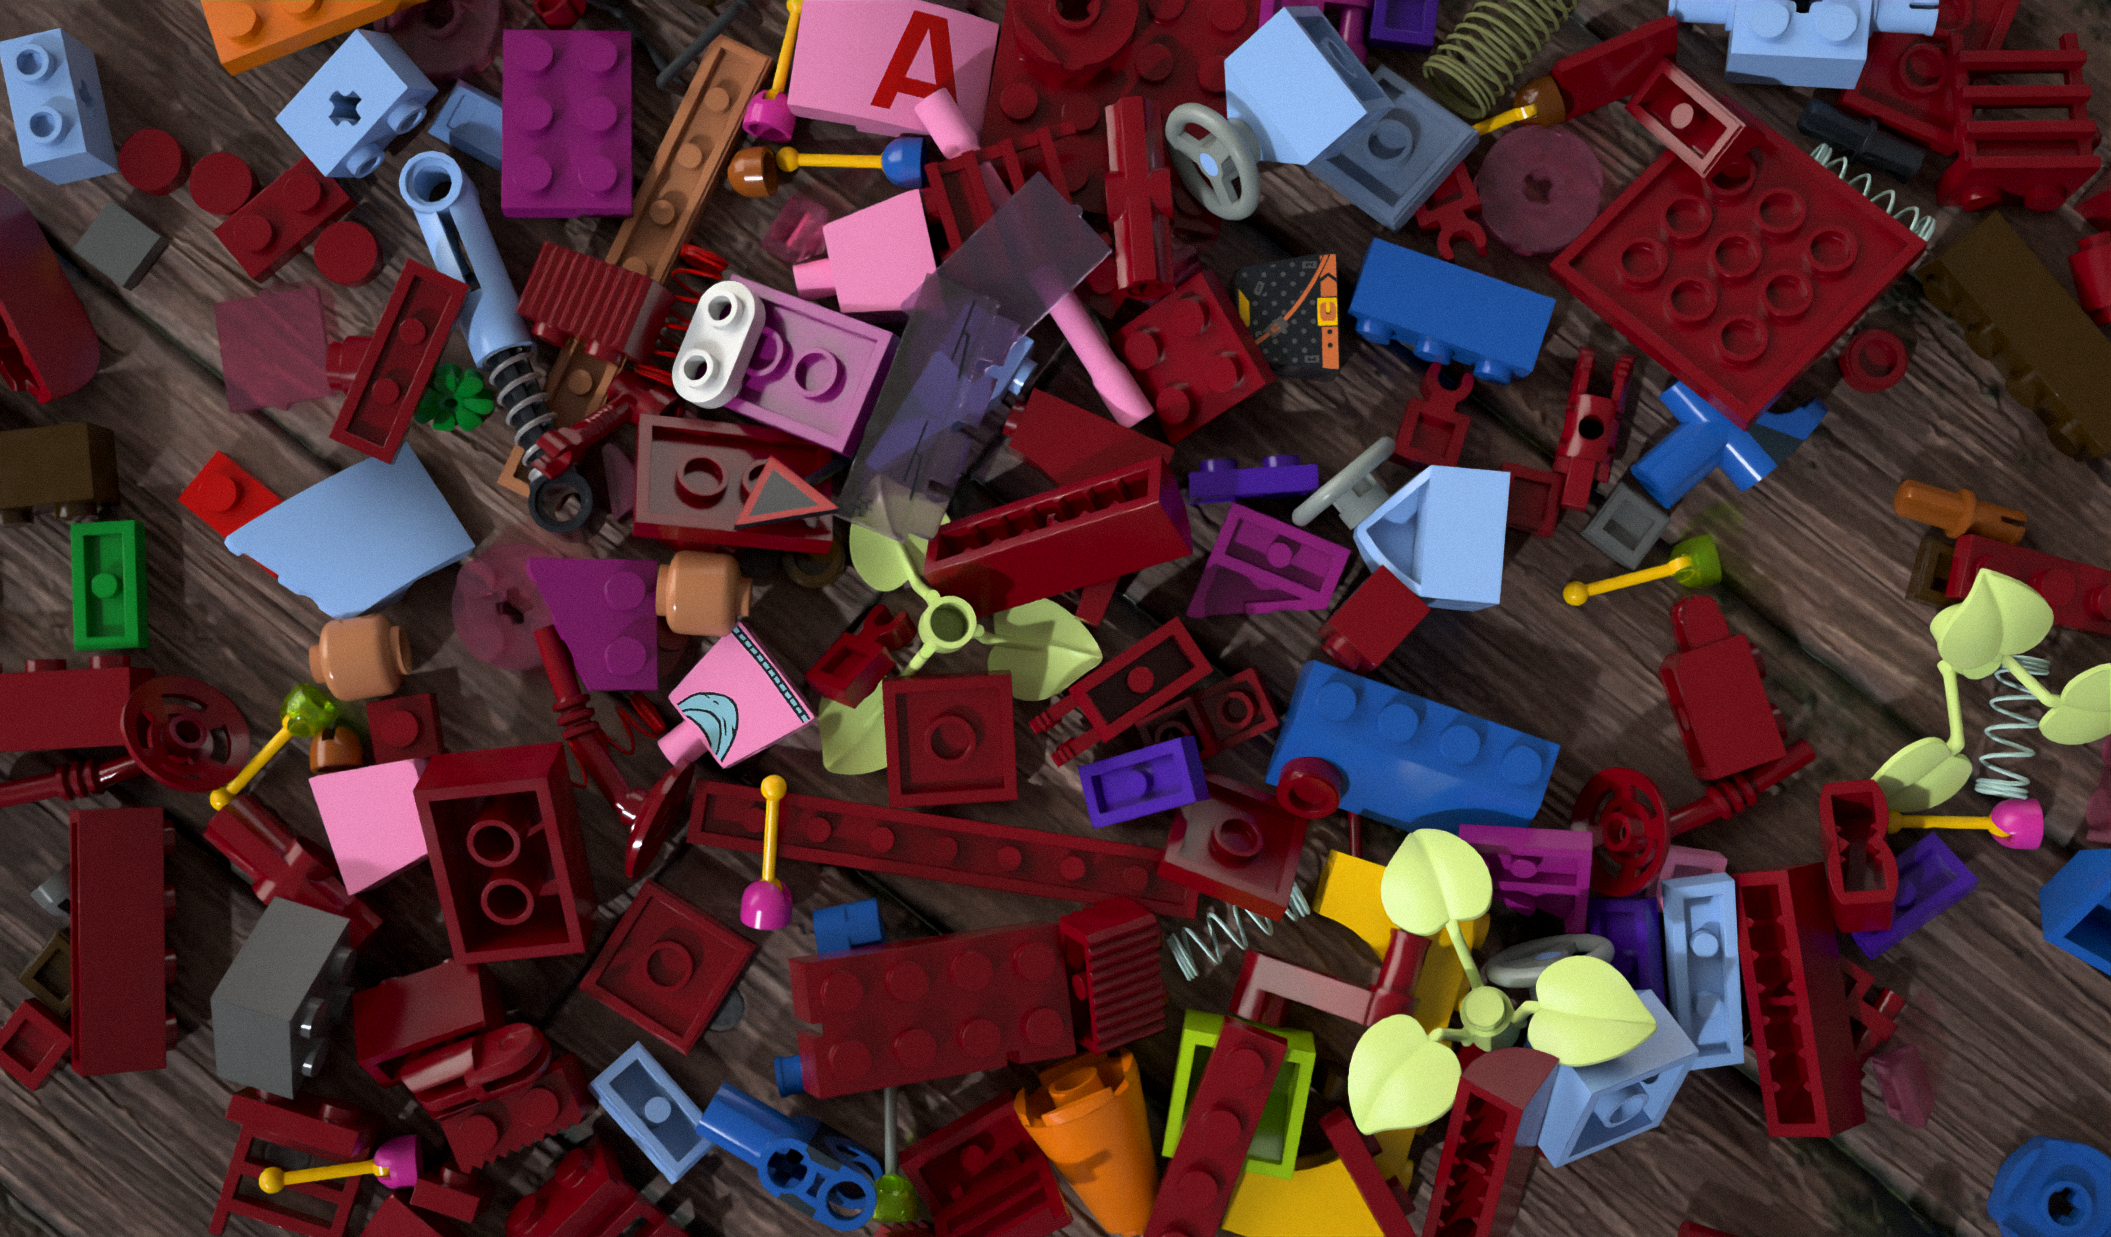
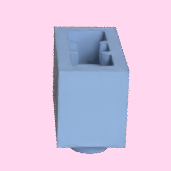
M61 28L0 41V58L23 166L56 185L119 172L94 52Z
M356 29L281 111L275 120L325 177L362 178L372 173L381 165L386 157L383 150L398 134L410 131L423 120L427 113L424 106L438 92V89L389 33Z

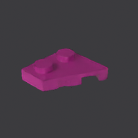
M1232 500L1191 598L1186 615L1192 618H1206V616L1245 613V615L1282 610L1306 611L1327 609L1351 549Z

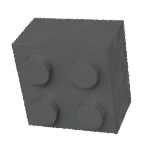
M274 896L210 998L217 1077L293 1100L306 1076L314 1078L319 1073L328 1052V1037L336 1024L344 1026L353 1012L352 994L358 992L357 988L351 987V974L357 959V949L351 948L350 919Z

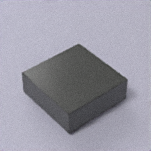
M110 200L72 250L120 286L132 291L169 241L124 207Z
M1621 481L1613 487L1579 534L1625 569L1632 571L1637 568L1673 519Z

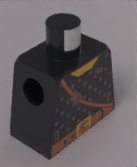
M1337 251L1315 253L1234 270L1230 279V299L1274 374L1317 382H1332L1340 373Z

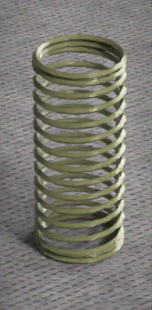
M1481 0V2L1475 3L1471 13L1465 15L1463 23L1457 24L1454 34L1447 36L1445 44L1438 46L1436 55L1430 56L1427 62L1423 64L1424 79L1433 92L1458 113L1472 119L1484 118L1491 110V107H1494L1496 104L1495 96L1500 97L1504 95V86H1512L1514 83L1513 75L1522 74L1523 65H1530L1532 62V54L1540 53L1542 50L1541 44H1546L1550 41V33H1557L1560 29L1559 23L1566 22L1569 18L1568 12H1575L1578 8L1577 1L1584 0H1570L1573 3L1571 7H1567L1563 0H1556L1557 3L1553 0H1535L1547 12L1539 8L1531 0H1506L1513 11L1500 5L1498 0H1492V2ZM1518 6L1528 12L1536 21L1528 17ZM1480 7H1482L1483 13L1477 12ZM1487 7L1495 8L1506 23L1492 16ZM1551 7L1562 11V18H1558ZM1472 17H1473L1474 23H1470V22H1469V20H1470ZM1478 17L1486 19L1497 34L1483 27ZM1542 17L1554 22V27L1548 28ZM1513 20L1519 23L1526 31L1520 28ZM1532 27L1544 32V39H1540ZM1462 28H1464L1465 34L1459 33ZM1469 28L1479 31L1492 48L1474 38ZM1504 31H1506L1508 34H1510L1515 40H1513V39H1512L1509 35H1507ZM1522 37L1534 42L1536 48L1530 49ZM1453 39H1455L1457 45L1450 43ZM1460 39L1470 42L1488 63L1475 53L1465 49ZM1511 46L1526 53V60L1520 59ZM1446 49L1448 56L1441 55L1443 50ZM1452 50L1460 52L1472 67L1485 78L1496 83L1500 90L1498 92L1493 91L1487 82L1474 70L1458 61ZM1500 55L1516 63L1518 69L1516 71L1511 70ZM1489 64L1499 71L1506 73L1509 78L1508 81L1501 80ZM1432 66L1441 69L1448 81L1463 96L1473 103L1480 105L1481 109L1470 106L1449 91L1438 79ZM1455 79H1457L1461 84H1463L1470 92H1468L1464 87H1462Z

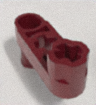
M1391 927V936L1377 984L1370 983L1369 987L1273 954L1247 948L1229 1011L1243 1018L1278 1028H1284L1292 1000L1370 1027L1384 1018L1397 1014L1408 1015L1415 1019L1421 1000L1415 996L1429 946L1431 947L1433 940Z

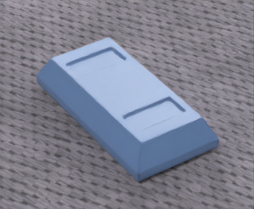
M458 78L428 133L502 173V101Z

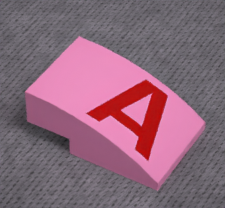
M803 0L787 105L791 113L797 117L855 125L857 131L899 138L925 137L927 142L935 143L914 108L932 93L946 88L975 132L978 144L980 145L990 92L999 24L922 0Z

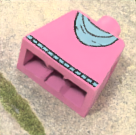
M739 620L735 623L732 632L726 637H721L668 696L671 703L685 720L658 740L657 743L664 755L674 766L684 759L694 762L709 750L722 768H731L818 721L819 717L816 710L750 625Z

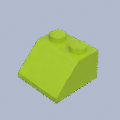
M1188 1008L1185 1010L1162 1156L1171 1157L1225 1015ZM1228 1016L1286 1038L1288 1041L1287 1051L1240 1171L1292 1180L1316 1056L1313 1033L1289 1027L1278 1028L1252 1020Z

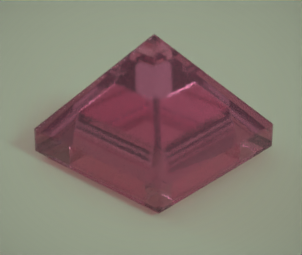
M796 196L790 197L761 241L759 248L770 255L793 264L824 253L825 239L822 227L827 224L828 210L820 204Z

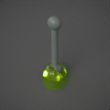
M897 1086L884 1088L885 1174L874 1182L877 1187L878 1202L874 1214L868 1222L918 1220V1199L915 1188L907 1179L898 1175Z

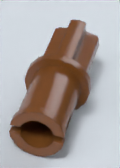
M1906 480L1900 484L1892 501V506L1899 516L1942 528L1944 534L1953 539L1960 535L1973 534L2017 546L2026 530L2025 527L2012 525L2013 522L2021 524L2027 522V516L2024 511L1976 499L1975 493L1968 489H1960L1955 493L1914 480Z

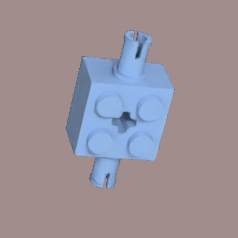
M1669 0L1667 15H1670V17L1675 16L1677 22L1725 24L1724 30L1729 31L1724 82L1855 89L1866 62L1868 38H1871L1872 33L1893 32L1932 36L1935 31L1939 10L1934 8L1938 6L1939 0ZM1796 8L1804 9L1805 13L1796 12Z

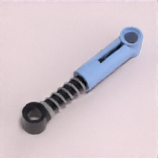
M437 151L419 153L409 159L401 170L399 179L400 192L415 213L437 270L473 287L458 322L477 369L482 371L492 370L489 382L500 389L497 401L498 404L508 409L509 413L505 419L506 424L514 427L517 431L514 444L525 451L522 463L530 468L528 476L531 480L528 498L530 515L537 525L563 542L574 544L586 542L596 536L605 524L607 515L605 499L599 490L590 484L583 466L576 464V462L561 477L555 480H550L531 465L532 462L546 453L535 442L547 431L558 430L554 422L558 414L550 412L546 402L550 394L542 392L538 383L542 374L534 372L530 360L534 356L533 353L537 349V344L533 335L530 334L531 329L527 319L515 312L519 300L480 207L478 189L470 177L450 156ZM447 181L452 182L451 189L446 197L440 201L429 202L430 193L435 186ZM455 230H458L459 235L461 237L469 260L474 269V272L472 273L469 269L465 256L462 252V249L454 232ZM569 493H579L581 506L576 516L567 521H557L555 509L560 498Z

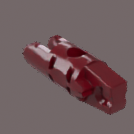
M1579 346L1566 404L1564 428L1557 445L1552 472L1567 475L1560 507L1584 513L1587 508L1592 482H1609L1615 457L1617 434L1624 416L1637 357L1625 354L1620 355L1619 361L1615 363L1612 376L1614 385L1611 399L1586 394L1588 381L1593 377L1596 364L1595 349ZM1585 423H1592L1600 428L1602 435L1598 439L1588 440L1580 435L1578 428Z

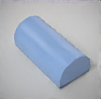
M639 1041L632 1045L586 1087L671 1184L677 1182L716 1145L694 1132L703 1113Z

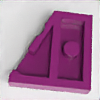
M528 558L526 560V571L531 581H535L552 615L550 618L560 638L566 642L574 658V665L587 690H658L657 560Z
M1459 824V838L1477 851L1489 869L1493 883L1492 899H1496L1507 908L1528 917L1534 913L1535 908H1538L1564 919L1565 932L1569 934H1585L1593 832Z

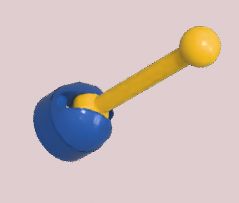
M925 137L894 139L885 147L881 155L799 153L792 147H783L776 154V164L785 172H792L799 166L882 168L885 176L894 185L903 188L922 189L926 187L927 173L924 165L928 164V147Z

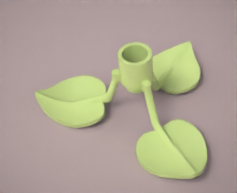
M877 474L870 481L862 493L866 492V494L861 495L860 499L865 503L868 500L873 501V504L872 502L867 504V508L871 509L872 512L866 509V504L862 503V518L859 516L860 509L857 508L852 517L849 536L852 563L860 577L875 590L882 592L893 591L909 580L913 590L926 600L928 608L920 617L918 626L919 635L924 645L899 676L915 675L934 652L941 654L955 652L963 647L971 638H975L983 644L993 646L988 656V671L1010 669L1014 699L1040 701L1061 693L1082 675L1102 662V652L1088 629L1079 620L1074 619L1075 616L1049 599L1044 598L994 613L993 627L995 634L988 633L982 625L977 624L975 612L965 600L956 596L940 597L936 590H931L923 583L920 577L924 576L923 571L931 528L950 523L949 517L939 504L916 490L910 501L912 489L896 482L885 474ZM860 500L858 501L857 506H860ZM882 680L878 683L875 691L866 697L855 709L822 696L818 708V728L824 767L831 773L844 775L866 774L887 767Z
M1981 568L1963 603L1945 608L1935 616L1930 625V631L1937 642L1938 652L1943 659L1937 664V667L1944 677L1950 738L1947 743L1937 737H1927L1913 742L1894 754L1874 774L1871 779H1874L1883 791L1888 810L1916 812L1937 806L1956 794L1971 775V762L1967 756L1959 753L1964 748L1965 738L1956 675L1963 674L1969 679H1981L1994 673L2002 664L2044 705L2052 707L2039 722V729L2042 734L2049 740L2059 744L2077 745L2093 742L2111 734V663L2101 664L2080 673L2069 681L2061 695L2049 692L2011 655L2024 653L2034 648L2044 639L2053 625L2054 615L2047 601L2027 584L2002 573Z
M1418 829L1408 834L1385 869L1381 882V898L1388 917L1396 926L1407 933L1416 936H1428L1437 933L1445 926L1447 927L1472 988V991L1463 999L1460 1007V1017L1464 1027L1462 1029L1439 1027L1427 1036L1422 1026L1414 1018L1408 1015L1397 1014L1380 1020L1363 1034L1357 1043L1351 1059L1348 1076V1094L1354 1120L1364 1135H1371L1386 1130L1417 1128L1441 1118L1452 1108L1462 1069L1455 1053L1447 1046L1440 1044L1441 1041L1461 1042L1463 1046H1470L1474 1042L1477 1047L1487 1052L1510 1048L1517 1041L1520 1029L1527 1026L1528 1016L1534 1014L1528 1027V1040L1532 1048L1560 1058L1558 1065L1581 1067L1620 1057L1643 1044L1657 1031L1654 1017L1641 1002L1625 977L1609 963L1591 956H1571L1551 964L1542 972L1537 980L1536 994L1538 1001H1525L1516 1011L1509 997L1503 991L1495 987L1485 986L1458 921L1477 919L1489 910L1493 896L1492 878L1487 865L1477 851L1461 838L1446 831Z

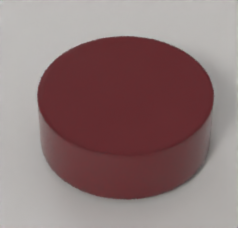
M147 128L136 131L124 141L119 152L118 163L123 177L132 186L146 194L154 196L170 194L179 189L188 177L190 159L187 150L177 139L162 130Z
M226 152L212 153L200 159L193 167L189 177V191L194 202L204 211L220 219L227 220L259 194L260 191L259 180L252 167L239 157Z
M342 221L328 226L320 233L314 246V260L318 270L327 279L345 288H358L370 283L380 272L383 264V249L377 237L365 227L355 222Z
M1884 328L1866 329L1850 337L1841 347L1838 356L1839 372L1846 384L1861 393H1878L1896 385L1903 378L1908 368V352L1900 337L1892 331Z
M1315 757L1295 758L1287 762L1280 770L1276 789L1277 800L1286 811L1295 816L1307 819L1323 818L1332 814L1338 808L1341 800L1343 779L1338 769L1323 759Z

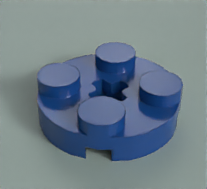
M2047 1135L2032 1137L2025 1145L2020 1146L2010 1154L2000 1167L1995 1177L1993 1191L1987 1199L1988 1213L1997 1222L2003 1237H2111V1159L2097 1149L2072 1139L2052 1138ZM2065 1187H2068L2071 1191L2066 1200L2073 1206L2072 1212L2068 1216L2056 1213L2051 1218L2048 1212L2050 1196L2055 1191L2061 1192Z

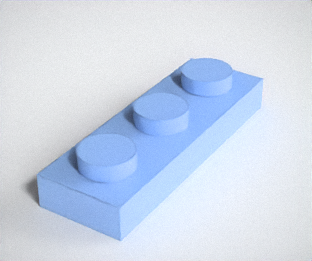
M1726 872L1661 880L1669 1011L1700 1051L1690 1070L1744 1063L1735 881Z

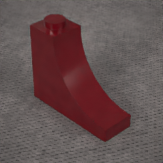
M1033 388L1027 403L1016 399L1002 434L1012 438L1008 445L1009 455L1025 462L1038 471L1055 489L1160 455L1163 456L1167 465H1169L1175 452L1173 447L1036 388ZM1120 576L1084 586L1074 619L1098 629Z

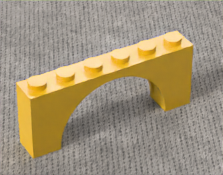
M1329 849L1311 909L1320 915L1345 925L1369 945L1383 964L1391 936V927L1402 930L1388 917L1382 904L1381 882L1386 866ZM1485 913L1474 920L1458 921L1470 953L1472 949L1480 950L1486 939L1490 924L1489 913ZM1446 926L1435 934L1423 936L1433 941L1431 947L1429 946L1415 996L1421 999L1415 1020L1419 1022L1427 1036L1436 1028H1448L1452 1011L1460 1012L1461 1003L1469 993L1471 986ZM1452 1041L1440 1042V1044L1451 1049ZM1428 1124L1417 1128L1386 1130L1374 1133L1383 1151L1373 1158L1384 1180L1396 1175L1406 1192L1408 1191L1414 1168L1413 1160L1407 1159L1414 1135L1422 1136ZM1333 1146L1317 1153L1296 1157L1292 1180L1240 1171L1219 1223L1220 1228L1246 1237H1384Z

